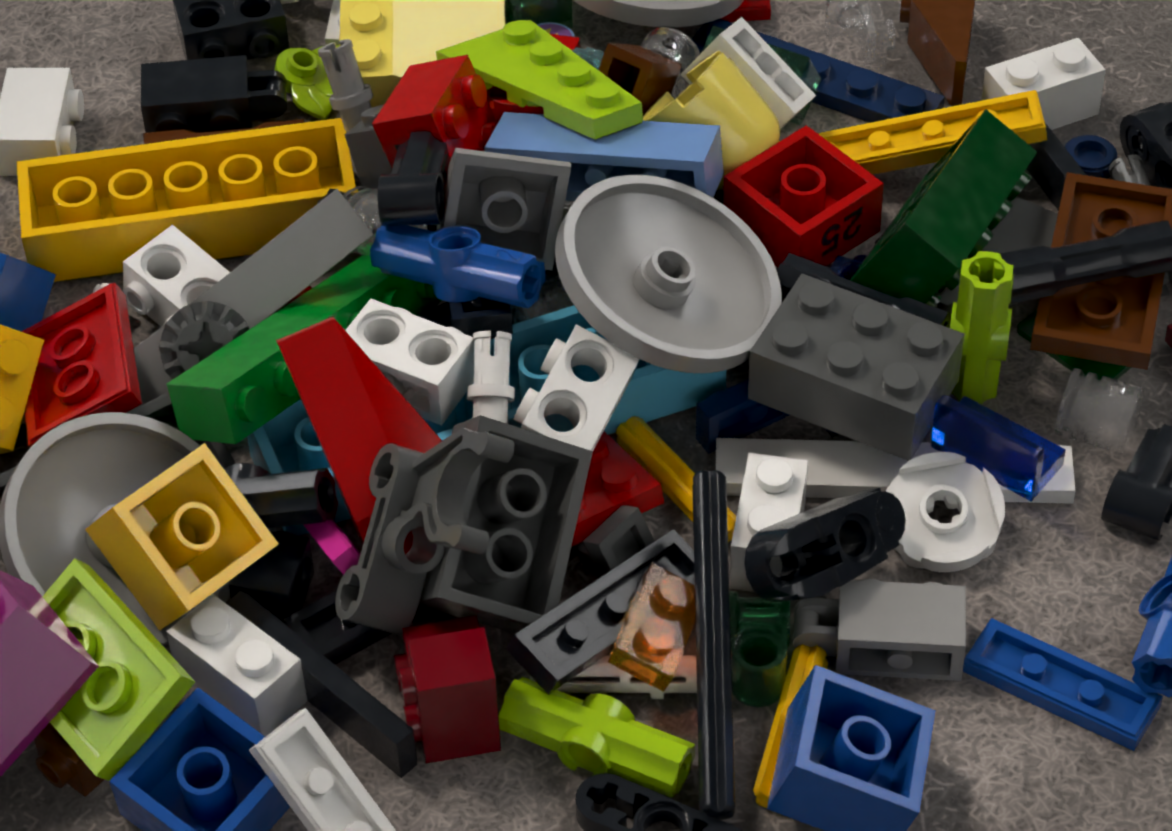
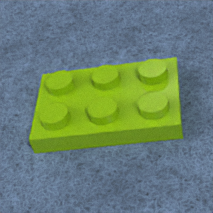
M74 558L42 597L99 667L55 715L50 723L96 777L110 781L146 742L195 684V681L92 567Z

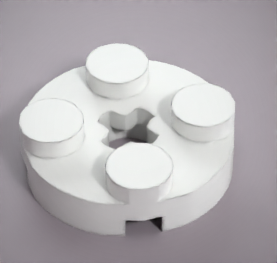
M931 452L909 460L899 469V474L891 481L890 486L888 485L886 492L892 493L897 497L904 508L906 518L905 531L898 541L899 546L894 549L901 554V558L906 564L914 568H925L934 572H955L969 568L993 553L1005 518V501L998 482L984 467L981 472L976 466L966 463V457L953 452ZM937 500H944L947 508H957L960 513L952 517L951 523H939L938 520L932 519L928 515V513L933 511L934 502Z

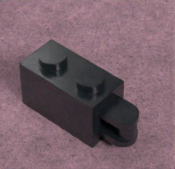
M246 55L141 64V111L146 133L182 129L195 133L253 128L252 120L277 118L282 116L287 110L285 76L275 70L249 72Z

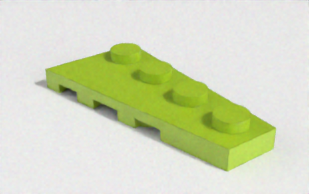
M531 20L512 21L507 23L501 30L436 51L437 60L468 55L476 74L482 77L486 90L493 86L507 92V100L522 108L526 105L531 107L541 106L543 107L545 118L592 139H598L643 123L642 102Z

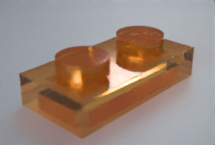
M651 563L641 579L608 663L664 692L676 674L695 624V585Z

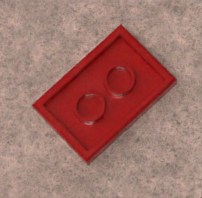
M115 282L21 331L44 340L25 407L27 438L30 448L47 432L72 419L96 413H126L142 404L126 295Z

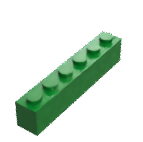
M369 251L168 382L166 385L179 431L192 440L237 444L299 401L301 398L276 342L278 339L330 317H334L346 330L370 299L392 307L403 308L416 316H421L442 300L434 295L433 285L382 273L380 268L372 266Z

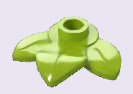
M321 47L312 51L306 48H289L282 51L277 56L274 69L285 76L286 92L291 94L293 103L303 112L315 118L326 120L332 111L329 98H331L330 96L333 92L322 58L318 54V49Z

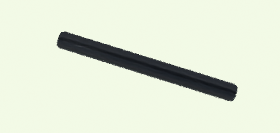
M702 470L695 473L692 485L699 811L705 813L707 817L726 820L733 817L735 813L726 476L718 470L710 472Z

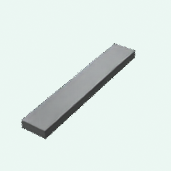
M336 189L192 303L212 301L227 305L238 312L251 329L286 305L374 234L341 192ZM205 322V331H202L200 341L191 342L190 345H182L181 348L182 350H190L192 354L200 355L202 361L222 348L223 345L212 340V332H209V322ZM165 324L134 348L141 405L167 393L168 388L166 384L172 380L164 371L159 351V344Z

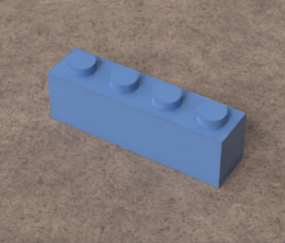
M504 112L484 147L485 152L571 162V172L565 199L569 201H575L584 190L597 182L623 175H649L671 179L714 197L724 174L720 125L643 121V123L601 138L592 139L545 118L544 114Z

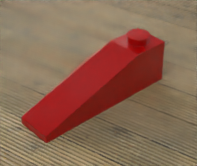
M330 317L278 339L276 342L363 545L376 497L372 495L369 487L370 471L380 449L386 444L393 443L426 453L442 442V440L334 317ZM412 530L404 540L403 549L405 555L413 545Z

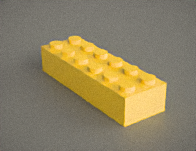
M327 119L16 161L21 239L27 263L56 274L54 282L122 273L124 260L172 224L214 259L254 254L317 205L318 200L326 196L329 189H338L339 191L357 195L350 151L344 135L346 130L342 119Z

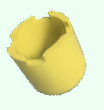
M716 51L686 74L692 84L675 99L668 91L665 92L644 114L643 121L720 125L724 170L716 190L720 191L723 190L724 176L779 142L780 127L779 121L772 109L732 59L727 58L723 52Z

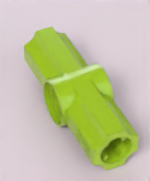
M978 251L974 257L962 260L958 301L953 302L950 329L964 333L959 381L951 393L958 398L961 405L981 407L983 402L996 398L1001 361H1006L1012 316V309L1008 308L1011 302L1013 287V265L1006 263L1001 258L1000 253Z
M522 676L519 680L514 679L505 693L503 705L498 715L500 730L557 752L562 763L573 771L577 767H581L594 772L593 775L602 773L614 774L671 798L680 792L695 758L694 743L636 721L633 713L619 700L601 693L590 694L585 700L558 690L548 695L537 682Z

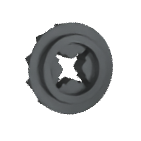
M201 301L182 307L165 323L161 336L159 351L164 371L173 380L201 361L200 355L192 354L190 350H182L181 347L182 345H190L191 342L200 341L202 331H205V322H209V332H212V340L225 346L250 329L243 317L229 306L212 301Z

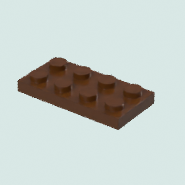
M1067 172L1051 247L1055 248L1109 237L1123 228L1168 220L1172 229V189ZM1165 272L1134 279L1119 276L1062 288L1052 296L1040 298L1030 350L1148 370Z

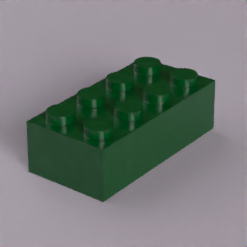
M985 109L924 175L850 281L895 298L909 297L935 307L942 298L937 291L940 293L946 287L952 291L960 283L962 260L970 259L978 251L984 249L994 235L991 231L1011 210L1013 205L1010 202L1016 198L1032 178L1025 170L1037 151Z

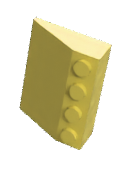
M340 0L339 41L344 39L352 41V48L364 84H370L373 92V98L370 100L372 108L386 103L410 65L436 61V51L501 30L506 25L505 0Z

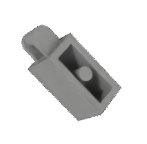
M876 579L851 580L839 587V599L808 598L800 600L795 605L793 647L796 648L801 644L809 647L817 645L822 647L826 651V656L836 657V673L961 681L966 649V586L943 585L937 582L920 584L882 582Z

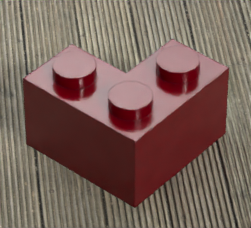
M477 615L402 628L405 653L394 655L399 692H402L405 722L414 730L415 743L422 742L425 763L501 751L496 678L485 627L479 628Z

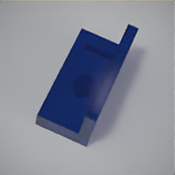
M942 395L935 403L931 447L939 452H953L966 457V463L976 466L981 472L984 467L994 476L998 484L1031 502L1063 466L1066 449L966 396L958 402L947 395Z

